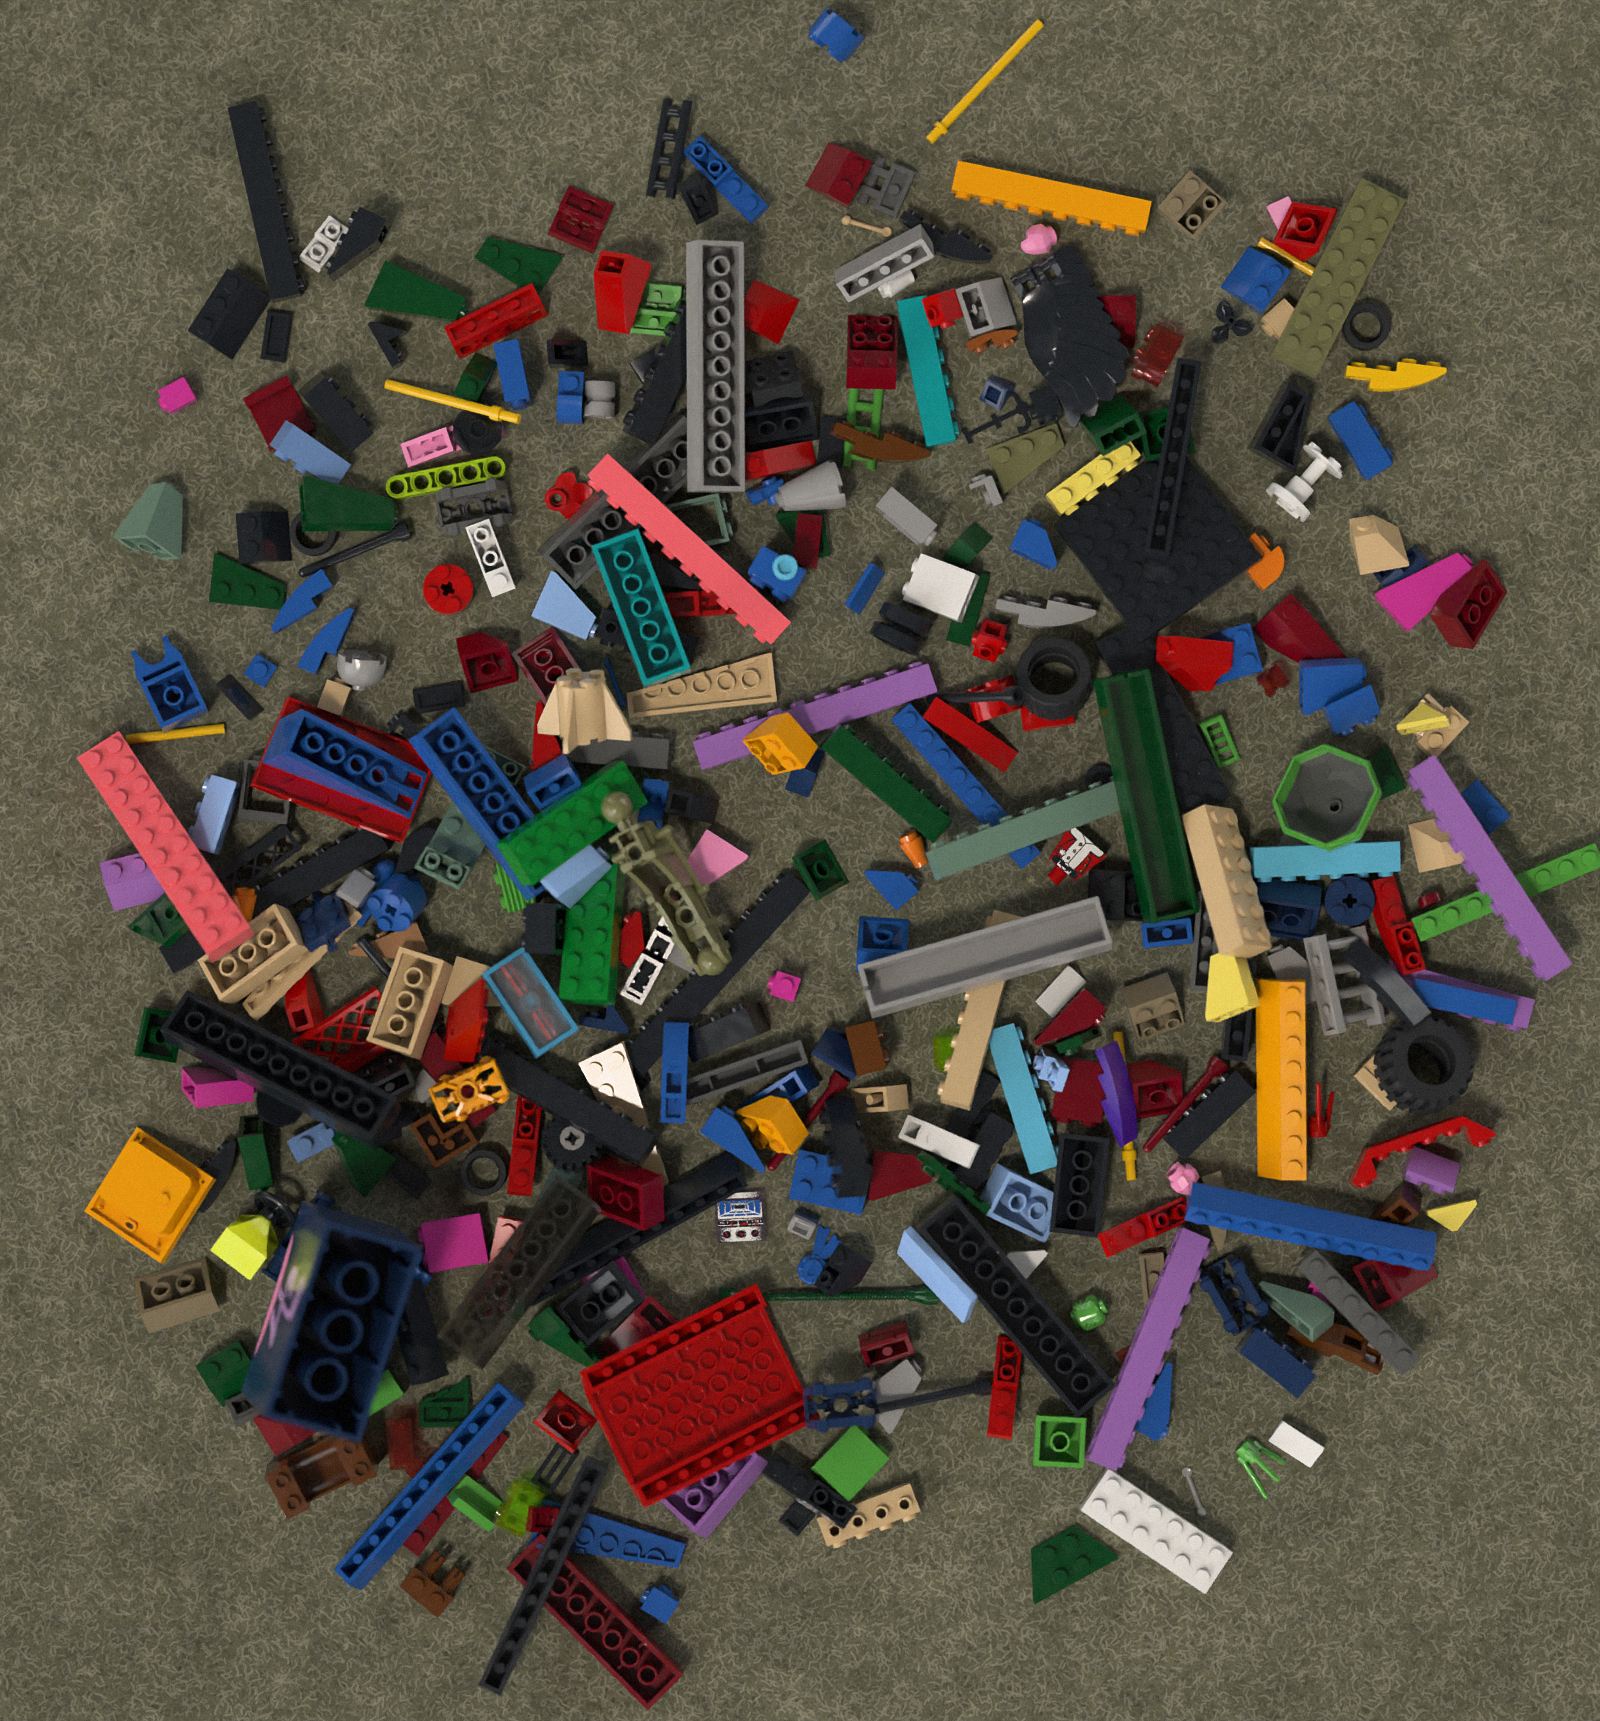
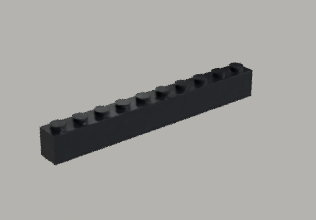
M357 827L355 829L356 834L349 838L346 834L334 841L335 846L328 850L325 847L317 850L312 854L314 858L306 863L304 859L298 861L291 866L292 871L284 875L283 872H279L269 878L271 883L262 887L259 884L253 887L257 898L252 920L273 904L285 908L294 906L315 892L320 891L389 851L390 848L383 836ZM190 929L169 948L163 945L158 947L171 971L175 974L197 962L198 959L206 954Z
M781 872L772 882L775 887L770 893L764 891L755 901L759 905L752 912L748 909L738 919L741 922L736 930L731 927L723 936L724 940H727L730 945L728 949L732 957V961L727 963L724 971L715 976L707 974L700 976L693 969L688 974L691 977L688 983L684 985L681 982L672 992L675 997L669 1003L664 1001L656 1009L657 1017L652 1022L647 1019L638 1029L641 1034L637 1039L634 1040L631 1037L625 1043L632 1066L642 1075L663 1055L664 1022L689 1023L690 1025L811 892L790 872L786 875Z
M729 1152L663 1189L664 1220L643 1231L611 1218L514 1272L513 1275L521 1293L529 1305L533 1307L605 1267L612 1260L615 1261L748 1187V1184Z
M586 1455L478 1686L501 1696L609 1467L608 1464Z

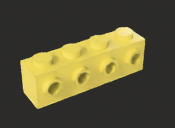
M1132 442L1121 446L1105 456L1100 454L1047 493L1045 497L1059 516L1064 513L1069 516L1079 508L1077 504L1080 501L1086 499L1088 502L1099 494L1097 489L1102 485L1106 484L1108 487L1119 479L1117 474L1125 469L1129 472L1139 464L1137 460L1141 454Z

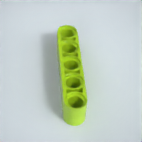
M487 457L397 475L387 481L386 491L393 499L403 500L438 493L443 487L449 486V488L456 489L485 483V480L493 477L498 481L505 476L506 465L501 458ZM492 463L501 464L502 469L499 474L491 475L488 472V468ZM469 467L477 470V476L472 480L464 477V472ZM445 472L453 475V480L448 485L440 483V476ZM420 477H426L429 481L428 486L423 490L416 488V480ZM395 482H402L404 484L402 493H392L391 487Z

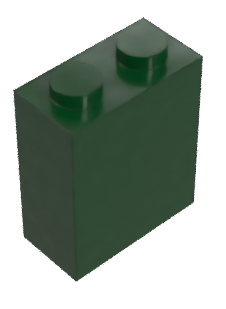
M1121 394L1117 395L1110 402L1100 404V409L1093 418L1090 419L1085 414H1082L1080 421L1085 435L1102 456L1147 433L1137 411Z

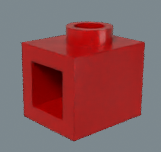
M955 288L921 299L930 328L940 325L941 329L956 325L954 320L964 317Z

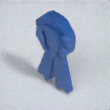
M820 1225L817 1229L812 1255L804 1256L797 1266L799 1279L808 1285H814L826 1265L825 1261L833 1254L838 1244H842V1241L837 1240L836 1235H833L825 1245L830 1228L823 1229Z

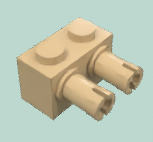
M1428 692L1418 705L1422 702L1444 714L1449 719L1451 726L1414 733L1417 736L1415 744L1429 757L1435 755L1437 758L1466 727L1469 721L1452 706L1444 708Z

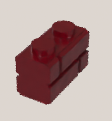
M906 1320L873 1330L871 1333L867 1332L858 1335L860 1350L867 1368L915 1353L913 1339Z

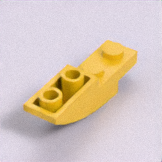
M1402 359L1401 362L1395 364L1394 371H1390L1391 367L1377 365L1376 369L1366 368L1364 363L1352 362L1351 366L1345 367L1344 378L1368 381L1367 391H1399L1432 382L1443 376L1447 368L1441 367V363L1426 362V365L1416 364L1414 359Z

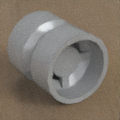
M584 382L583 396L587 398V401L583 403L584 418H615V404L611 401L615 397V382Z

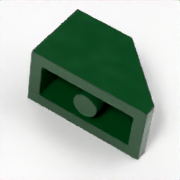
M475 352L461 375L453 393L454 397L480 403L497 366V362Z

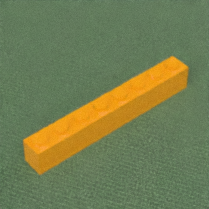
M963 161L957 162L951 193L956 194L955 198L969 201L970 197L980 199L979 203L994 206V202L1002 203L1005 209L1018 211V208L1021 207L1028 209V213L1032 215L1042 216L1043 212L1053 214L1052 218L1060 221H1066L1067 217L1077 219V224L1091 226V222L1101 224V229L1115 231V228L1125 229V234L1139 236L1140 233H1145L1152 201Z

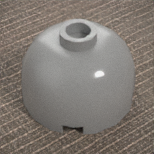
M348 649L345 650V654L338 651L337 671L344 682L352 685V689L365 691L367 686H373L383 678L387 661L385 655L379 653V658H375L370 654H366L368 651Z

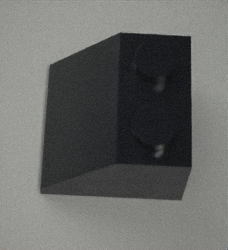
M259 511L236 513L240 564L249 565L292 561L288 512Z

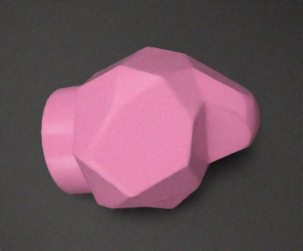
M1043 224L1032 225L1026 231V239L1021 242V248L1025 253L1032 255L1048 253L1051 246L1057 243L1056 233L1051 226L1045 227Z
M1180 1162L1174 1163L1166 1174V1177L1170 1180L1171 1188L1185 1195H1188L1192 1182L1198 1183L1197 1181L1200 1177L1192 1165L1189 1163L1182 1165Z

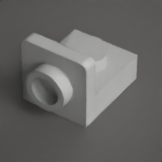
M985 474L971 479L970 491L982 486L985 487L986 490H983L982 494L987 505L992 503L993 508L1003 505L992 475L986 477Z

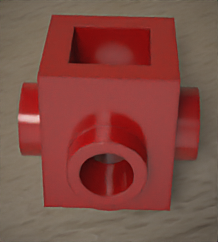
M983 619L980 631H974L970 643L975 646L972 656L996 663L998 654H1004L1008 640L1004 639L1007 626Z

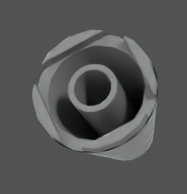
M832 460L826 461L778 487V493H775L776 503L779 508L783 507L784 511L841 509L846 507L845 493L840 494L842 492V480L838 468Z

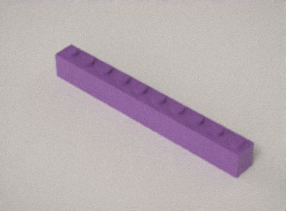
M922 661L908 665L909 670L899 673V670L895 669L884 673L885 678L876 681L875 677L862 680V686L852 689L850 684L838 688V694L829 696L828 692L814 696L815 701L805 704V701L802 700L790 704L791 709L782 712L781 708L769 711L767 712L768 717L759 720L757 716L743 720L744 725L735 727L734 723L720 728L721 732L711 735L710 731L696 736L697 740L693 741V745L701 769L704 771L752 755L742 740L774 715L788 712L808 735H812L833 728L837 723L842 725L926 697L930 694H935L938 691L929 664L923 665Z
M1435 755L1430 756L1407 772L1409 776L1406 778L1407 782L1414 791L1418 789L1423 798L1420 801L1428 812L1432 810L1437 818L1434 822L1441 833L1445 831L1449 836L1448 844L1455 854L1459 852L1463 857L1464 861L1461 863L1469 875L1473 873L1478 880L1475 885L1482 895L1487 894L1492 901L1489 903V906L1496 916L1501 915L1505 921L1503 927L1510 937L1515 936L1519 942L1516 947L1524 958L1528 956L1533 965L1530 968L1538 979L1542 977L1544 981H1547L1572 965Z
M1185 1228L1177 1229L1163 1268L1159 1273L1157 1282L1115 1381L1116 1386L1111 1391L1085 1459L1114 1471L1118 1467H1122L1126 1458L1124 1453L1126 1445L1132 1443L1136 1433L1133 1430L1135 1423L1140 1421L1144 1414V1401L1153 1392L1154 1384H1152L1154 1376L1155 1374L1159 1375L1162 1370L1164 1361L1161 1359L1165 1351L1168 1352L1172 1345V1332L1181 1323L1183 1315L1180 1312L1182 1307L1189 1303L1192 1292L1189 1291L1193 1282H1197L1201 1274L1200 1263L1209 1254L1211 1246L1208 1243L1210 1239Z

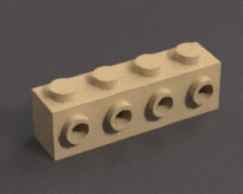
M909 1481L851 1503L858 1510L844 1530L821 1516H817V1521L827 1547L833 1545V1548H837L847 1544L846 1539L856 1536L858 1540L871 1535L870 1530L878 1527L880 1531L894 1526L893 1522L899 1519H903V1522L915 1519L917 1517L916 1513L921 1511Z

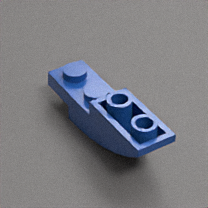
M701 136L684 150L683 154L692 165L750 224H753L769 208L759 195Z
M664 1022L660 1123H686L689 1023Z

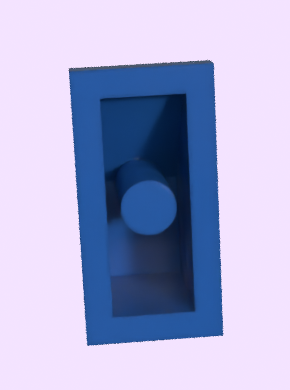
M867 870L864 873L866 878L896 911L918 892L916 887L919 884L910 873L907 876L902 872Z

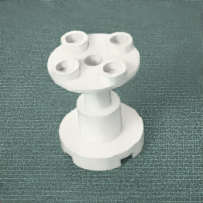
M1313 442L1303 446L1305 452L1314 460L1300 477L1295 475L1284 488L1272 482L1266 489L1270 497L1273 493L1278 497L1277 504L1297 519L1300 516L1302 522L1310 515L1309 510L1303 503L1314 492L1311 486L1326 470L1336 478L1341 479L1343 477L1341 474L1342 470L1340 469L1341 465L1332 457H1329V459L1325 458L1321 454L1322 450Z

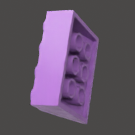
M756 1451L660 1501L694 1533L707 1539L758 1478L769 1461Z

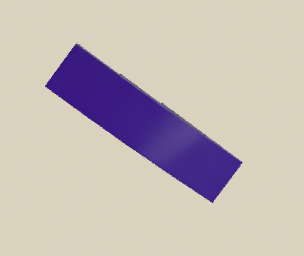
M1114 1041L1095 1050L1104 1071V1073L1098 1075V1078L1107 1097L1100 1102L1118 1145L1121 1147L1138 1138L1137 1115L1127 1067L1118 1042Z

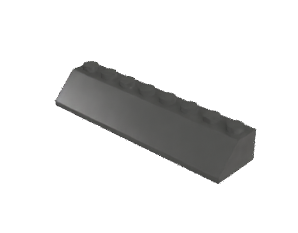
M679 412L662 427L655 443H646L623 466L629 474L662 504L687 481V418ZM602 489L599 493L596 492L537 550L575 590L599 568L591 546L631 532L641 526L639 523L636 526L631 524L624 517L627 512L621 507L616 510L606 500L608 495Z

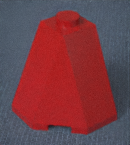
M1157 636L1156 662L1188 691L1211 692L1217 685L1215 682L1220 676L1227 674L1232 668L1234 642L1178 636Z

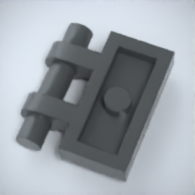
M877 157L874 165L869 170L870 174L865 185H862L859 190L861 194L857 202L866 206L869 198L876 199L873 209L896 219L916 172L892 163L890 170L887 171L883 169L886 160ZM879 177L885 179L880 192L874 189Z

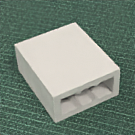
M921 553L920 557L916 558L912 564L911 572H913L910 582L907 581L903 587V600L962 623L980 577L975 573Z

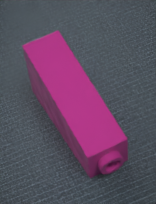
M1453 554L1378 591L1373 597L1404 631L1408 632L1432 610L1441 594L1472 569L1473 563L1465 554Z

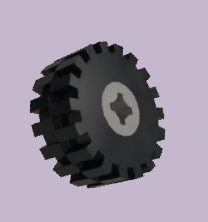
M554 1116L552 1121L548 1119L546 1122L547 1127L542 1131L543 1139H541L548 1161L556 1169H562L567 1174L570 1171H574V1174H580V1170L583 1169L587 1172L588 1164L598 1160L599 1157L602 1158L604 1145Z

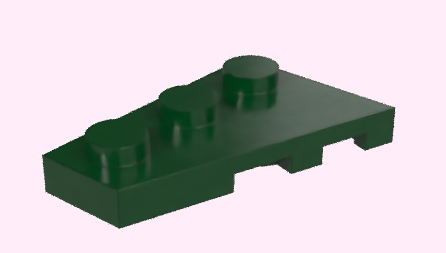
M214 553L209 595L210 603L281 610L284 605L286 585Z

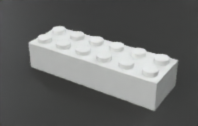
M1105 1468L1079 1507L1082 1512L1204 1594H1206L1233 1553L1231 1549L1108 1468Z

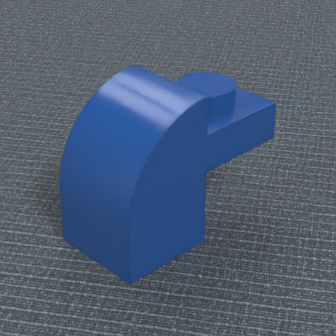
M559 371L557 422L560 424L583 425L584 372Z
M644 778L642 793L648 803L639 809L637 823L652 820L658 829L662 828L669 782Z

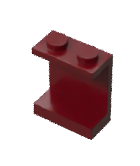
M288 376L243 398L271 453L276 452V449L271 447L270 443L285 421L290 422L313 437L311 433L316 430Z

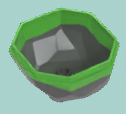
M1323 744L1292 758L1272 803L1284 834L1331 852L1346 847L1362 838L1382 796V791L1370 761L1328 744ZM1335 805H1339V809L1337 811H1332V808Z

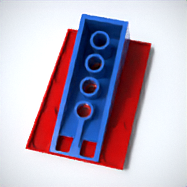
M287 697L250 786L315 812H321L360 829L363 828L387 839L403 842L430 777L431 770L410 742Z

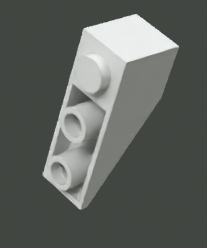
M489 519L465 527L492 597L515 589L514 581Z
M910 1115L907 1116L898 1138L918 1148L967 1168H970L979 1148V1145Z

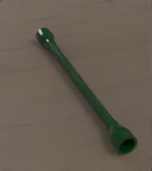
M927 1285L916 1289H909L907 1292L905 1290L900 1292L899 1290L897 1292L896 1290L894 1292L893 1290L891 1292L889 1290L881 1292L843 1291L832 1297L823 1293V1291L821 1293L820 1291L818 1293L816 1291L811 1293L810 1291L808 1293L807 1291L805 1293L804 1291L802 1293L800 1291L792 1293L761 1292L765 1302L766 1300L767 1302L769 1300L770 1302L772 1300L774 1302H781L783 1300L784 1302L785 1300L852 1301L853 1299L855 1301L856 1299L858 1301L859 1299L861 1301L862 1299L867 1301L869 1299L870 1301L872 1299L873 1301L874 1299H907L924 1305H938V1296ZM719 1287V1301L740 1290L732 1287Z

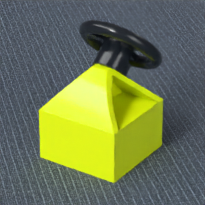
M258 1191L254 1195V1203L260 1211L258 1215L241 1214L225 1229L211 1248L213 1253L249 1280L264 1267L280 1244L273 1228L274 1225L290 1228L296 1222L294 1212L288 1204L275 1194L267 1191Z

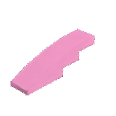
M502 425V436H504L506 433ZM453 426L444 427L400 444L409 468L462 450L455 442Z

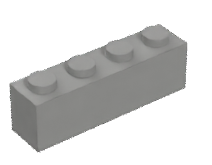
M919 224L835 269L836 285L849 303L933 258V242L922 225Z

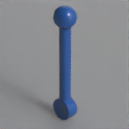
M609 657L605 658L603 661L618 697L617 703L620 707H625L627 700L622 696Z

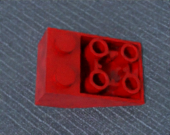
M601 250L593 273L598 329L630 334L638 306L642 301L646 282L650 276L651 263L630 254Z
M484 978L477 981L449 1005L446 1019L444 1060L474 1063L475 1054L481 1051L485 1024L487 1023L488 1009H486V1004L488 1003L489 989H484Z

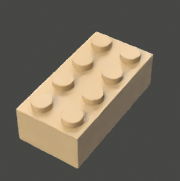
M273 904L248 923L254 934L253 937L213 963L207 954L198 959L220 1001L232 1005L236 1004L308 951L304 945L301 931L288 908Z

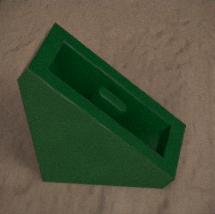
M974 522L956 540L942 559L948 564L965 570L993 537Z

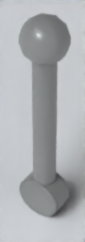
M1185 1467L1182 1470V1474L1187 1478L1198 1508L1197 1514L1203 1517L1207 1511L1202 1507L1191 1478L1192 1470L1189 1467Z

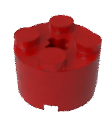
M444 564L435 567L428 573L423 584V594L426 602L434 611L442 615L451 616L463 612L470 606L474 597V585L470 576L462 568L452 564ZM450 584H453L452 588L455 590V592L453 594L449 593L447 596H444L445 591L443 590V587H448Z
M1010 675L965 691L966 693L1003 691L1008 686H1016L1013 676ZM1003 701L969 703L976 723L1023 708L1022 704L1020 706H1009Z

